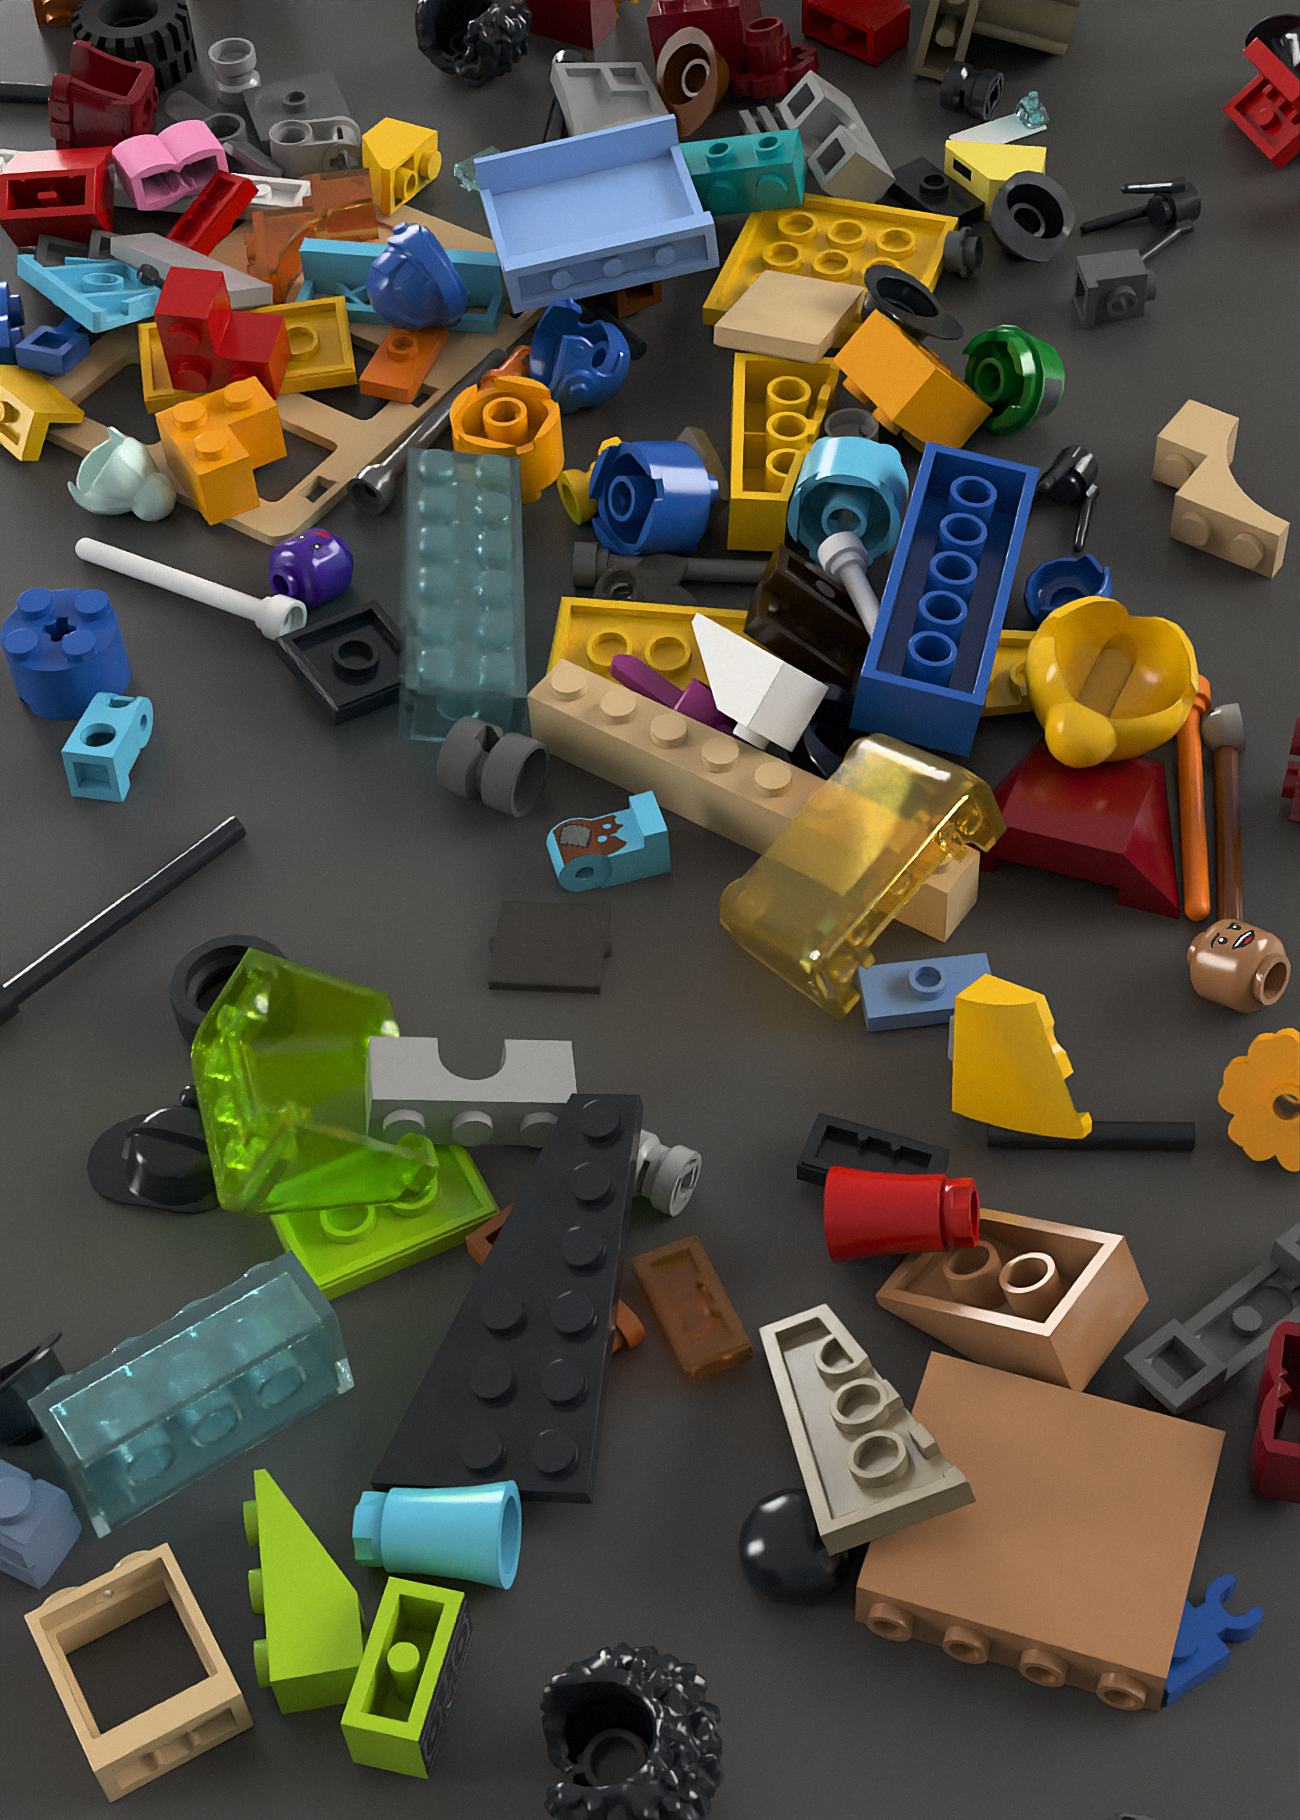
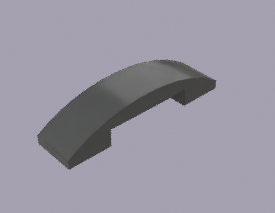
M1300 1221L1274 1241L1272 1252L1268 1259L1183 1324L1173 1318L1122 1358L1121 1366L1172 1414H1180L1208 1401L1247 1376L1265 1362L1269 1343L1277 1326L1283 1320L1300 1323Z

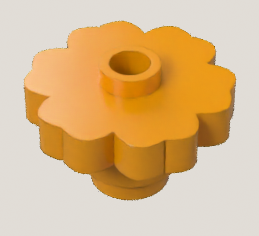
M1285 1028L1277 1031L1275 1034L1263 1033L1256 1036L1248 1048L1247 1056H1237L1231 1060L1224 1071V1084L1219 1091L1218 1102L1223 1109L1234 1114L1228 1126L1230 1139L1239 1146H1243L1244 1151L1251 1159L1264 1161L1276 1155L1283 1168L1296 1172L1300 1171V1032L1294 1028ZM1287 1094L1295 1096L1299 1101L1292 1099Z

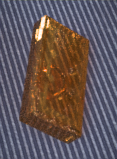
M697 1234L631 1258L634 1276L686 1384L753 1359V1346Z

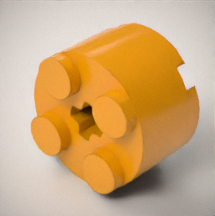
M502 376L493 378L494 386L479 391L476 383L466 388L456 397L451 405L449 414L456 470L460 485L469 493H478L492 498L511 499L517 504L533 503L541 497L542 490L557 479L559 472L562 471L565 459L558 401L555 403L551 398V391L544 384L526 377Z

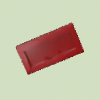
M218 170L165 238L208 256L219 241L230 233L234 222L259 190L249 178Z

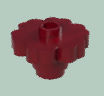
M767 16L754 19L744 26L745 35L742 37L745 61L727 63L730 70V83L727 92L736 98L752 95L753 99L782 96L789 89H793L809 70L817 74L819 69L817 50L808 43L791 45L789 30L783 27L782 19L779 17Z

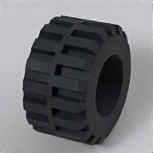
M86 0L77 6V11L72 15L71 26L75 41L78 39L92 42L94 48L129 62L144 61L151 64L155 72L154 86L158 88V91H165L172 88L173 84L182 82L187 78V73L192 72L195 68L197 53L185 0Z

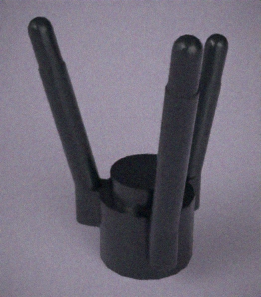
M1182 176L1169 181L1126 183L1121 186V192L1124 194H1155L1148 200L1146 205L1082 223L1080 230L1083 233L1148 216L1154 226L1170 230L1139 252L1144 263L1178 237L1194 231L1192 222L1197 220L1201 214V198L1195 186L1187 182Z
M1078 445L1062 449L1048 471L1044 472L1036 483L1031 504L1032 506L1044 493H1048L1054 501L1061 504H1070L1076 501L1081 503L1073 542V550L1075 552H1081L1084 549L1093 504L1100 494L1098 487L1093 484L1099 470L1098 463L1090 452Z

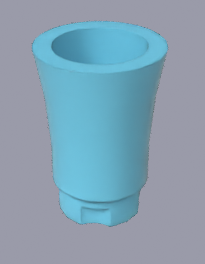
M510 1480L470 1487L429 1489L393 1487L389 1493L362 1492L360 1502L355 1507L352 1538L355 1548V1561L358 1566L384 1567L388 1573L426 1574L456 1578L507 1590L515 1579L521 1547L522 1515L518 1487L515 1481Z

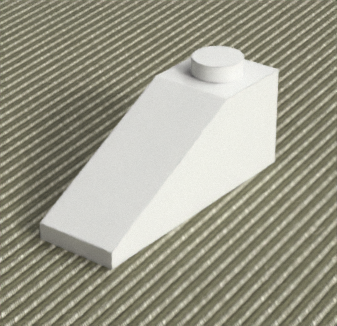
M697 612L691 622L717 709L738 722L732 733L764 751L769 742L772 741L792 752L829 687Z

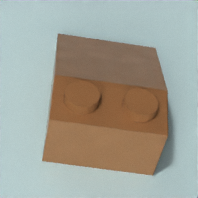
M981 1207L979 1241L975 1248L950 1247L949 1252L909 1253L875 1295L879 1306L980 1365L1079 1392L1085 1389L1149 1301L1124 1236Z

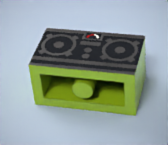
M389 1576L340 1723L354 1763L429 1780L474 1634L464 1592Z

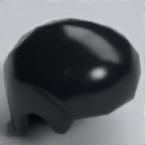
M784 1488L759 1499L742 1523L738 1552L743 1572L747 1580L774 1603L805 1607L831 1596L842 1584L843 1578L849 1574L853 1560V1548L829 1556L818 1530L807 1489Z

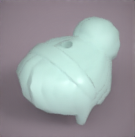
M112 426L107 429L110 439L93 448L81 462L76 478L77 487L70 481L67 483L76 503L96 515L112 516L132 511L142 520L149 522L157 521L172 512L177 498L173 482L166 475L158 472V468L146 446L133 437H125Z

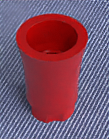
M837 1165L830 1167L824 1192V1229L828 1253L834 1264L875 1256L949 1252L950 1247L975 1248L978 1245L981 1214L979 1190L976 1187L974 1178L959 1177L949 1179L947 1174H903L873 1172Z

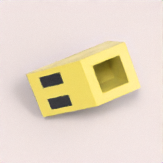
M946 140L944 173L985 202L983 219L990 222L989 211L991 204L1010 177L1015 173L1027 170L1045 174L1047 147Z

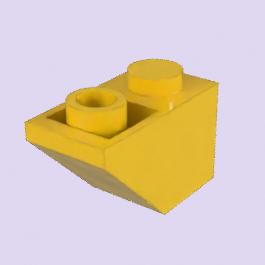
M386 117L362 136L363 183L382 214L391 216L438 176L442 160L441 154L438 151V131Z

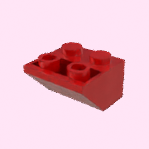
M113 146L19 152L0 172V225L16 247L37 246L39 234L81 243H90L92 228L113 233L115 165L111 152Z

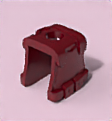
M77 39L72 46L70 55V75L56 72L48 98V116L51 117L49 120L50 136L56 140V149L113 146L114 148L131 137L153 135L157 126L156 113L158 111V88L154 86L155 72L153 66L144 61L133 63L111 56L94 48L92 42Z

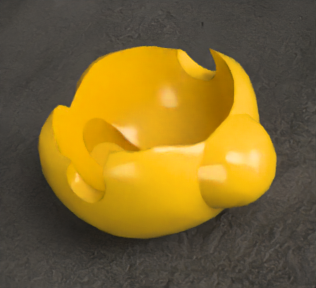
M1088 596L1053 610L1037 629L1027 650L1025 680L1031 707L1045 731V740L1050 753L1055 759L1072 768L1081 769L1093 767L1101 762H1115L1134 758L1166 743L1185 723L1199 690V673L1194 648L1184 631L1176 623L1161 617L1131 616L1124 605L1114 599Z

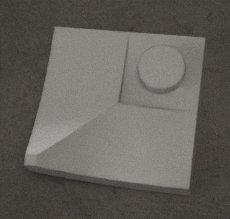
M641 62L552 64L549 80L558 98L569 137L670 115Z

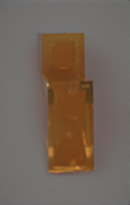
M369 168L309 175L311 196L302 197L303 206L252 212L253 233L244 234L249 263L247 265V274L273 285L272 303L268 304V306L286 304L292 285L303 273L299 249L304 238L350 242L379 239Z

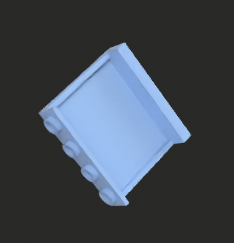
M674 114L473 159L482 204L513 314L549 306L555 299L566 300L571 297L573 300L720 266L715 224L710 211L703 212L679 146Z

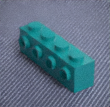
M799 128L679 144L703 212L710 211L712 217L802 206L808 169Z

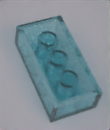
M290 1250L272 1261L262 1262L253 1266L241 1279L210 1297L190 1302L175 1317L142 1336H133L124 1340L109 1355L81 1371L56 1379L44 1392L27 1402L61 1477L100 1539L355 1385L335 1310L296 1255Z

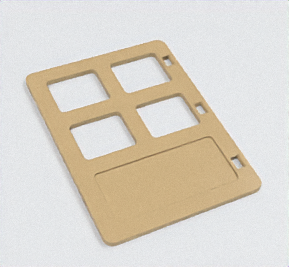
M321 172L303 175L297 179L316 182L319 196L302 226L246 220L222 239L208 257L273 285L272 303L268 304V306L294 303L304 282L299 253L304 238L388 244L387 239L393 234L392 229L398 224L406 222L408 225L418 223L419 226L427 227L440 242L443 249L496 253L492 239L406 205L401 206L391 216L382 214L368 190ZM316 293L314 300L336 297L338 295ZM508 296L495 334L448 330L449 340L410 402L412 403L421 393L431 396L419 408L414 407L412 404L391 400L371 419L359 420L300 393L278 395L277 400H274V402L278 406L282 428L334 452L281 500L268 502L259 498L260 507L221 523L271 546H277L279 543L305 529H310L348 494V482L363 467L375 464L380 465L492 350L501 349L505 351L542 317L549 306L525 311L517 319H514L509 315L513 310ZM369 300L363 303L365 305H371ZM472 306L467 308V313L486 314L488 307ZM152 316L111 329L89 347L90 354L68 373L52 376L47 381L74 404H80L126 365L131 363L141 365L137 324L156 322L155 317ZM349 322L352 343L374 353L391 328L389 325ZM84 416L82 423H49L45 439L85 458L93 448L110 439L107 432L109 427ZM160 440L153 445L144 444L154 460L158 472L166 475L173 482L174 490L177 494L176 501L200 512L168 467L162 441ZM319 485L327 488L328 490L314 503L306 498Z

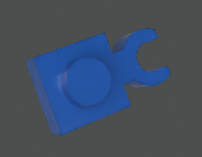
M1232 1574L1223 1575L1213 1580L1206 1590L1203 1604L1197 1608H1194L1187 1599L1185 1601L1162 1697V1702L1166 1707L1228 1665L1231 1651L1222 1641L1230 1643L1244 1642L1252 1638L1260 1628L1264 1611L1258 1605L1240 1616L1231 1615L1222 1608L1221 1603L1229 1600L1235 1593L1237 1580Z

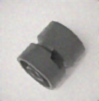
M464 716L449 730L442 744L437 760V782L442 790L469 800H479L482 797V801L487 807L514 817H523L536 804L545 786L550 765L549 748L543 742L514 732H509L505 735L499 726L472 716Z

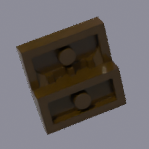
M780 543L773 552L754 593L743 632L817 681L836 684L846 689L853 681L856 651L869 638V635L846 588Z

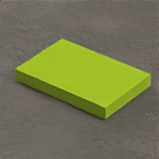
M373 1143L259 1191L263 1206L312 1308L465 1243L466 1236L501 1212L466 1146L460 1144H411L401 1146L392 1143Z

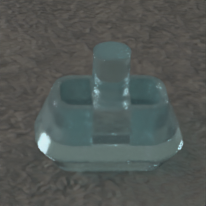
M1036 91L1029 92V96L1022 98L1015 109L1016 115L1028 129L1043 127L1050 120L1045 108L1038 99V92Z

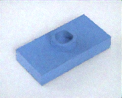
M986 952L857 967V982L867 1032L950 1023V1017L954 1015L955 996L985 973L991 975Z

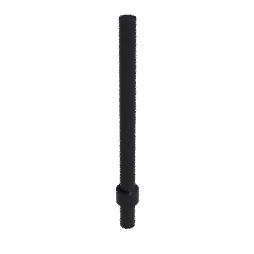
M233 816L229 817L5 984H0V1027L19 1013V1004L244 838L246 830L242 823Z

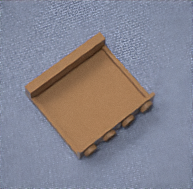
M931 1351L911 1415L918 1424L922 1423L937 1441L944 1457L952 1466L956 1465L969 1481L976 1502L870 1541L856 1585L855 1621L867 1624L871 1631L886 1639L907 1641L910 1638L941 1646L948 1655L966 1663L982 1664L990 1661L1017 1669L1026 1679L1042 1686L1060 1687L1067 1684L1094 1692L1103 1702L1115 1708L1134 1711L1144 1707L1159 1712L1226 1431Z

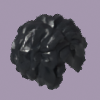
M419 0L415 12L418 49L439 70L449 75L456 73V75L463 77L468 87L478 88L493 81L496 76L502 77L505 73L512 72L513 63H518L521 60V56L528 54L529 46L527 39L532 26V13L528 9L525 0Z
M621 1642L613 1651H611L610 1647H605L597 1651L595 1656H591L581 1662H573L564 1673L554 1676L550 1683L545 1685L543 1691L544 1699L540 1703V1709L545 1713L542 1717V1727L547 1742V1755L552 1764L566 1774L556 1785L548 1788L546 1791L547 1800L544 1802V1808L553 1818L557 1820H705L711 1812V1802L709 1800L714 1797L716 1788L724 1780L720 1761L723 1755V1741L717 1731V1723L721 1721L719 1707L705 1701L708 1686L706 1678L696 1673V1664L680 1663L678 1658L668 1653L660 1655L654 1646H642L632 1649L627 1643Z

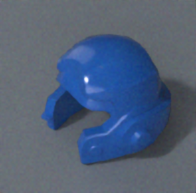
M403 222L392 229L393 234L387 239L389 246L370 265L366 288L372 308L385 323L394 329L417 331L433 325L437 328L455 327L461 322V317L467 313L465 305L469 302L467 290L440 242L427 227L419 226L418 223L408 225L406 222Z
M571 297L566 300L555 299L546 309L538 322L532 340L529 360L530 379L544 384L551 391V398L555 403L558 401L560 414L567 415L581 407L597 408L614 397L622 388L630 367V350L621 331L614 324L604 322L603 320H595L590 324L578 322L582 315L581 306L573 302Z

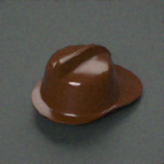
M693 27L678 30L667 40L660 52L656 66L658 94L669 114L675 115L678 139L691 136L705 124L710 115L718 109L730 83V70L725 58L715 50L711 38L702 29Z

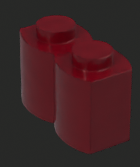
M1283 1320L1271 1337L1258 1387L1256 1402L1259 1421L1249 1457V1477L1252 1488L1257 1496L1300 1504V1323Z

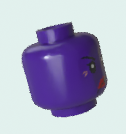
M318 527L305 529L279 543L271 552L268 565L270 586L275 595L282 594L304 603L306 610L316 609L342 595L350 586L354 565L353 555L348 545L338 535Z

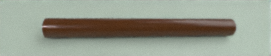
M1224 745L1216 748L1213 752L1217 921L1236 919L1244 922L1238 751L1232 746Z

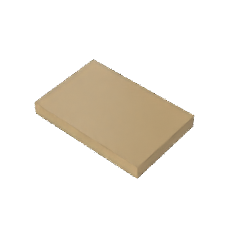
M765 270L714 326L713 344L725 348L816 364L862 308L865 287Z

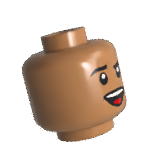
M1236 919L1219 920L1210 926L1206 932L1198 934L1192 941L1187 954L1190 979L1195 992L1205 999L1243 1014L1257 1012L1265 1005L1275 1003L1284 993L1290 978L1291 965L1286 957L1282 941L1268 931Z

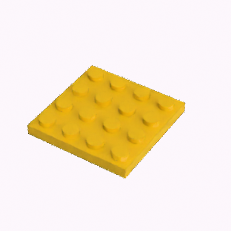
M804 193L802 206L751 212L702 307L703 324L715 326L765 270L865 287L866 296L868 291L864 282L866 269L873 265H888L914 276L933 293L944 268L943 250L945 237L948 231H958L959 218ZM861 309L830 348H843L863 324Z

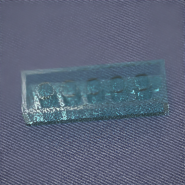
M408 447L402 494L399 739L444 742L449 730L464 716H472L499 726L505 735L509 732L521 734L527 702L520 458L496 454L484 455Z

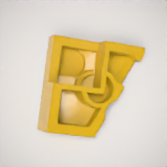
M985 973L955 996L951 1111L977 1121L1014 1131L1049 1137L1083 1139L1092 1131V1119L1089 1112L1077 1113L1064 1081L1073 1073V1069L1066 1051L1063 1050L1054 1037L1053 1027L1055 1022L1043 994Z

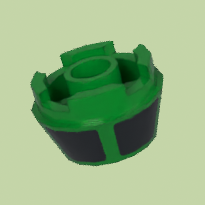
M1001 325L993 330H985L974 336L963 350L962 355H969L965 367L964 382L993 409L982 425L994 434L1011 435L1051 415L1059 405L1064 391L1065 380L1062 359L1056 349L1042 339L1018 326Z

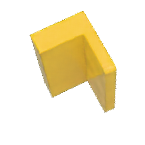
M0 365V444L20 461H39L49 423H82L85 412L33 369L17 365Z

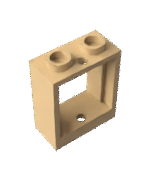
M167 1542L150 1551L142 1550L127 1555L114 1566L113 1570L80 1587H68L55 1592L44 1601L41 1607L24 1615L92 1770L110 1803L254 1726L239 1686ZM171 1600L209 1678L101 1734L66 1655Z

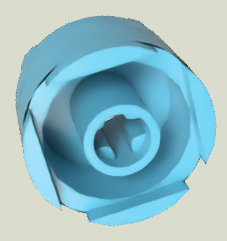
M852 436L823 437L813 444L812 449L805 456L787 514L790 535L796 544L799 539L810 550V558L820 563L818 559L820 545L831 535L844 531L853 532L860 537L869 556L867 566L873 564V559L881 556L886 551L888 555L895 548L900 537L909 492L907 473L901 463V455L898 450L888 444H879L866 438Z

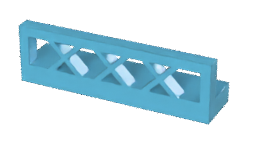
M304 238L299 249L304 282L295 302L314 300L316 293L345 295L349 322L388 325L379 317L372 308V305H365L363 303L369 300L366 280L370 271V265L385 251L389 244ZM444 249L467 290L469 302L465 305L466 309L472 306L488 307L486 314L465 313L461 317V322L455 327L448 328V330L495 334L508 299V292L497 253Z

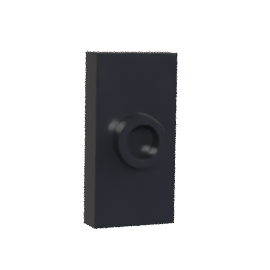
M920 157L891 171L896 180L886 192L909 210L958 217V230L984 218L985 202L924 157Z
M819 1112L797 1163V1179L825 1187L827 1174L832 1165L873 1172L945 1174L949 1164L950 1150Z

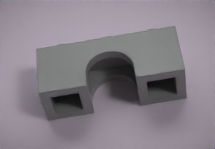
M809 70L777 107L789 129L799 128L801 140L815 151L807 160V163L821 189L834 198L874 204L884 196L887 189L896 179L851 99L812 70Z
M369 1036L364 1078L367 1143H392L401 1146L411 1144H460L468 1147L480 1145H528L530 1147L543 1148L571 1094L577 1093L572 1041L505 1039L499 1072L487 1079L468 1080L455 1076L442 1065L438 1054L437 1038Z

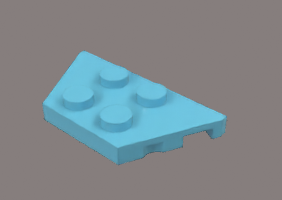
M17 255V275L92 333L103 332L154 316L162 290L156 286L149 287L140 283L136 277L139 269L125 262L112 259L94 260L65 257V266L43 267L34 260V255Z

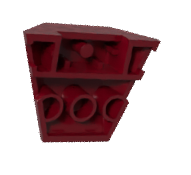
M1044 735L948 836L980 851L979 870L994 874L999 860L1004 859L1118 887V905L1175 919L1180 917V903L1163 762L1134 757L1115 762H1101L1093 767L1072 768L1054 758L1049 751Z

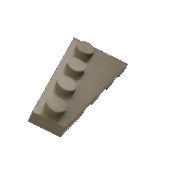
M826 1303L759 1328L818 1530L829 1556L976 1502L969 1481L956 1465L952 1466L941 1453L937 1441L922 1423L918 1424L904 1407L897 1391L887 1379L883 1380L872 1367L868 1355Z

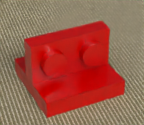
M1256 37L1242 53L1259 74L1222 110L1274 166L1281 170L1300 152V80Z

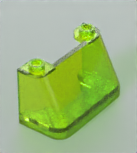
M249 947L203 1019L196 1033L191 1052V1067L221 1208L249 1217L401 1204L414 1201L421 1193L431 1188L440 1166L429 1137L409 1132L396 1145L366 1137L364 1078L369 1036L399 1037V1027L395 1023L393 1009L387 993Z

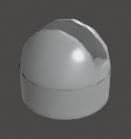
M1239 704L1221 705L1209 710L1202 718L1200 724L1201 738L1204 744L1212 751L1224 745L1232 746L1238 752L1246 751Z

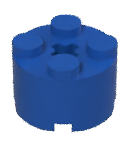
M680 441L621 442L619 445H610L601 452L596 460L589 484V499H598L600 516L591 517L594 531L602 545L610 549V552L614 555L692 554L697 550L700 538L705 531L710 508L715 506L719 497V486L715 476L707 474L698 453L691 446Z
M32 588L18 597V607L11 612L2 626L0 641L16 692L21 701L23 699L30 705L32 712L40 717L51 720L81 719L97 693L109 692L120 696L123 695L131 679V665L117 614L105 592L99 589H58L48 591L44 588Z

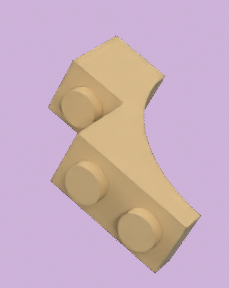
M1189 399L1159 433L1156 442L1152 479L1179 489L1175 494L1169 537L1272 579L1283 564L1290 523L1269 513L1252 501L1239 487L1231 474L1229 465L1233 461L1239 418Z

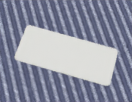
M1023 110L952 134L949 138L955 141L1005 144L1046 130L1047 127L1030 110Z

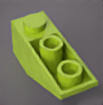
M266 1469L254 1470L256 1500L244 1501L243 1513L248 1544L250 1547H260L261 1568L251 1569L248 1572L253 1613L255 1616L265 1615L267 1639L254 1641V1660L259 1687H272L282 1714L345 1704L348 1702L369 1639L368 1628L358 1593Z

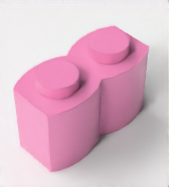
M187 120L176 123L163 130L158 136L139 135L131 137L119 143L111 150L118 181L137 209L143 211L165 208L178 201L184 195L198 196L218 170L229 172L224 148L204 121Z

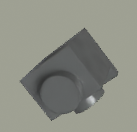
M1138 249L1076 256L1072 300L1084 331L1094 330L1096 322L1143 317L1145 301H1153L1155 299L1156 280L1153 270L1145 268Z

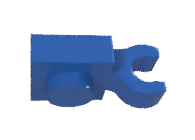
M68 314L58 327L42 325L15 346L17 366L36 369L47 376L65 375L90 354L89 347L95 343V340L88 339V334H84L86 327L75 321Z

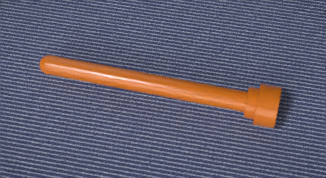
M1200 674L1199 690L1185 723L1176 733L1184 911L1186 916L1192 921H1202L1210 913L1200 723L1206 713L1211 710V689L1209 681Z

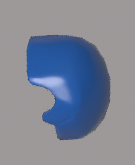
M1085 554L1078 560L1062 557L1041 563L1026 581L1023 598L1027 613L1032 621L1040 626L1053 610L1074 600L1088 596L1113 599L1110 569L1108 566L1102 568L1092 554Z

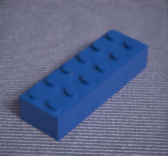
M926 442L861 671L849 728L965 757L970 756L986 697L1040 468Z

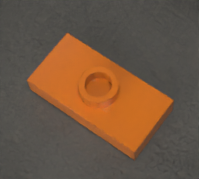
M433 325L417 331L394 329L391 327L359 378L360 393L410 404L449 340L448 327L437 328Z

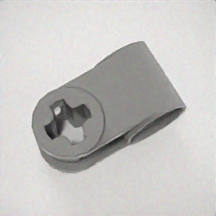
M334 116L303 121L285 120L273 125L269 130L272 160L284 168L281 178L297 180L303 175L322 172L347 181L354 179L363 171L362 148L359 146L361 143V132L358 124L353 119L346 116ZM338 129L342 130L343 139H338ZM340 157H345L346 167L341 166Z

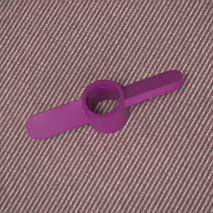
M618 654L613 657L609 672L613 678L629 690L757 748L732 733V728L737 721L717 709L711 688L703 682L693 678L683 692L638 658L627 654Z

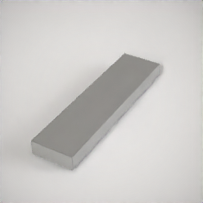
M156 233L111 237V255L114 258L138 269L142 264L151 265L157 269L159 277L166 280L170 266L223 271L233 311L268 306V304L272 303L273 285Z

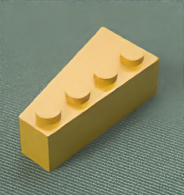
M735 352L731 400L728 550L774 552L780 543L786 547L790 536L787 523L788 509L805 456L812 449L813 444L818 439L824 437V426L828 416L838 410L842 370L832 361L834 357H822L818 363L811 364L758 353Z

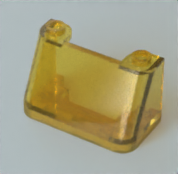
M875 733L869 737L858 739L846 753L844 763L742 878L730 883L724 890L719 901V908L721 909L719 920L722 928L730 939L837 1020L841 1021L861 998L859 992L851 987L852 976L857 965L859 964L867 970L873 964L875 959L868 947L948 855L960 863L968 854L965 847L966 843H973L987 853L1007 830L990 786L966 768L884 733Z

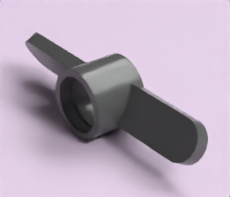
M182 90L176 91L168 97L165 103V111L177 123L187 120L204 121L225 150L229 173H234L247 167L259 176L282 177L284 168L249 143L245 121L242 117L233 113L216 114Z

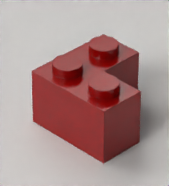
M170 266L154 311V317L173 389L193 393H211L233 382L255 376L271 398L277 400L291 356L284 316L233 311L223 271Z

